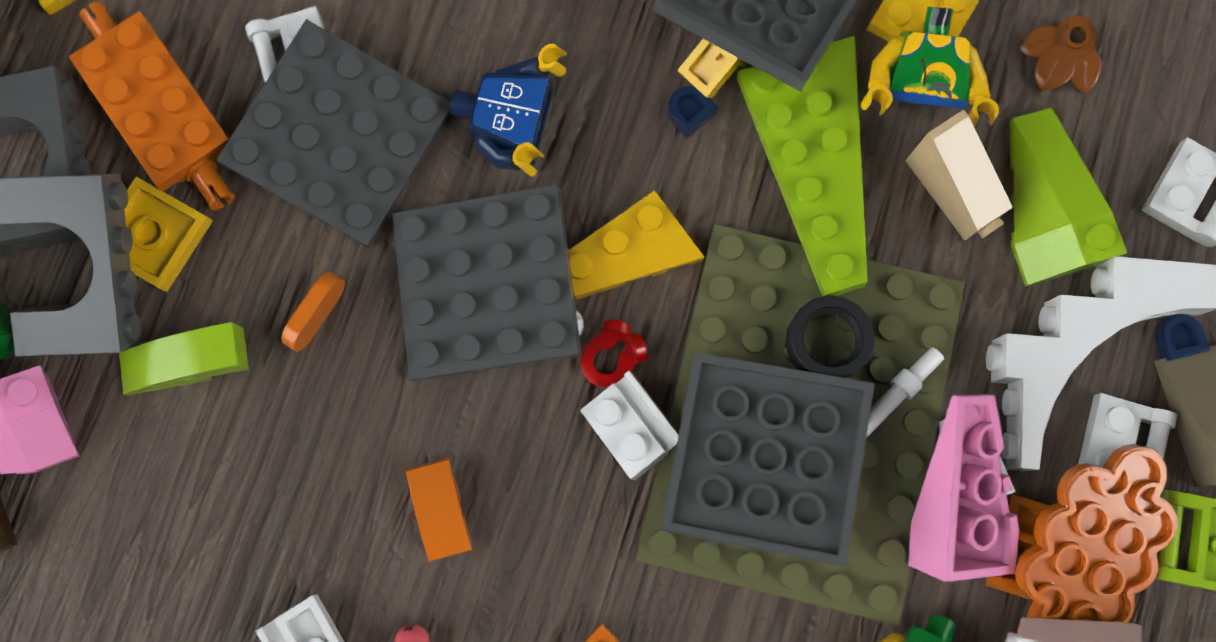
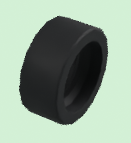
M827 295L812 299L797 311L787 327L785 346L789 359L797 370L848 378L866 365L873 352L875 333L870 318L858 304L845 297ZM823 314L838 315L845 319L852 327L855 335V347L850 357L844 362L835 365L821 364L814 360L806 351L803 341L804 330L808 323L816 316Z

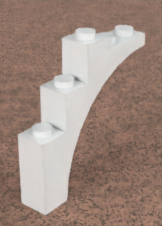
M1115 257L1097 266L1091 277V291L1095 294V297L1059 295L1044 303L1038 320L1039 329L1041 332H1044V336L1006 333L992 340V345H989L986 352L987 370L991 371V382L1008 384V389L1004 391L1002 397V411L1004 415H1007V433L1003 435L1004 449L1001 455L1003 459H1006V470L1031 471L1040 469L1043 436L1054 402L1071 373L1095 347L1120 329L1136 322L1176 314L1199 316L1216 310V265Z

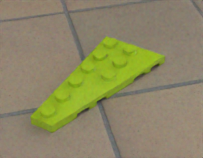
M851 36L830 44L801 92L754 66L739 70L737 73L738 84L822 297L827 295L839 296L864 288L868 282L855 36Z

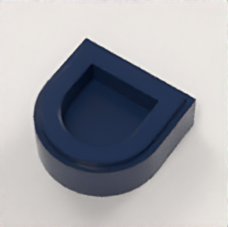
M686 86L672 94L669 100L668 115L671 122L687 139L715 116L719 108L696 87Z
M1176 314L1167 317L1158 324L1155 330V341L1161 359L1166 358L1167 361L1210 351L1201 324L1192 316Z

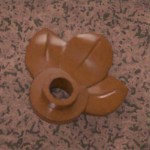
M1071 16L1061 21L1057 26L1038 27L1025 38L1020 51L1029 57L1038 58L1034 73L1038 91L1057 88L1069 80L1083 94L1089 92L1094 87L1101 72V59L1094 49L1097 41V30L1088 18ZM1073 29L1079 30L1082 34V41L1079 44L1073 43L1070 40L1069 34Z

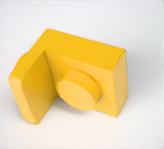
M702 39L677 71L706 98H713L738 66L745 68L748 63L711 42Z

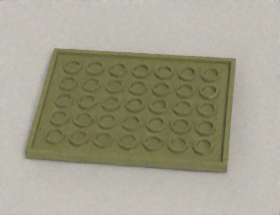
M714 224L668 418L678 433L680 432L694 352L797 370L790 361L785 346L787 327L800 308L812 299L822 297L802 244ZM867 260L868 282L866 286L839 295V297H845L858 304L871 320L875 333L873 352L866 365L848 377V379L875 383L871 407L892 387L891 380L902 369L909 370L931 347L938 350L944 357V360L922 381L923 388L911 400L905 399L866 438L846 567L662 531V522L677 446L658 462L636 561L899 626L911 568L908 566L911 521L932 458L965 282ZM823 314L816 316L808 323L804 330L803 341L806 351L814 360L821 364L835 365L842 363L850 357L854 350L855 335L853 329L845 319L838 315Z

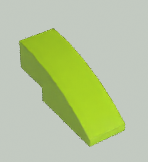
M233 322L178 333L132 347L119 353L123 395L127 396L212 380L213 376L249 370L244 328Z

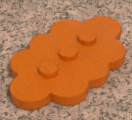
M1137 444L1123 445L1113 451L1103 467L1090 463L1077 464L1067 470L1062 476L1057 488L1058 503L1042 510L1036 518L1034 524L1036 544L1025 550L1018 559L1015 568V579L1020 591L1033 600L1026 618L1128 623L1132 618L1135 609L1134 594L1148 588L1156 579L1159 570L1156 552L1168 546L1174 538L1177 529V515L1173 506L1160 497L1167 480V466L1162 456L1155 450Z

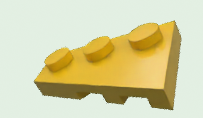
M655 190L568 250L573 292L576 300L623 286L630 281L650 275L656 276L666 273L668 270L676 267L702 262L705 258Z

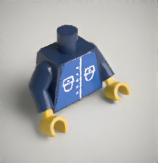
M555 44L545 45L537 57L498 69L495 73L483 74L477 94L455 90L450 106L451 115L470 119L469 132L476 144V148L498 169L523 170L527 175L535 176L537 170L533 166H535L537 157L544 158V154L539 151L553 97L552 80L547 75L551 72L555 76L561 77L566 72V67L556 61L560 57L567 56V52Z

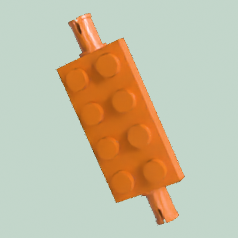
M101 2L89 4L96 18L91 16L85 7L81 9L79 17L87 25L95 40L68 57L155 186L164 192L177 182L188 181L196 185L211 210L216 211L225 207L219 197L221 199L224 198L227 204H230L234 200L235 195L229 190L216 171L218 167L216 163L217 158L230 138L147 18L138 11L116 25Z

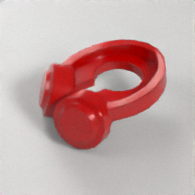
M618 319L605 320L601 333L591 339L583 351L581 358L582 372L586 379L596 386L609 387L613 383L616 384L625 377V373L628 371L632 372L637 363L646 361V343L639 333H632V328L627 323ZM617 342H624L626 348L618 356L619 364L617 369L611 374H601L598 372L593 364L595 355L599 351L610 350Z

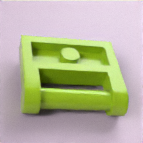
M1163 490L1160 497L1173 506L1177 515V529L1174 538L1168 546L1158 551L1159 570L1155 580L1216 592V499L1179 491ZM1184 508L1194 510L1187 571L1177 569Z

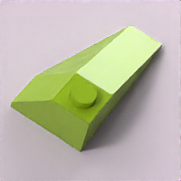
M1048 108L1012 118L1010 120V168L1013 170L1014 193L1011 195V209H1014V232L1011 233V248L1025 287L1092 269L1115 257L1127 254L1112 210L1054 110Z

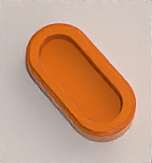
M326 272L316 280L284 327L281 335L284 345L295 352H299L310 343L340 299L345 288L344 279L333 272Z

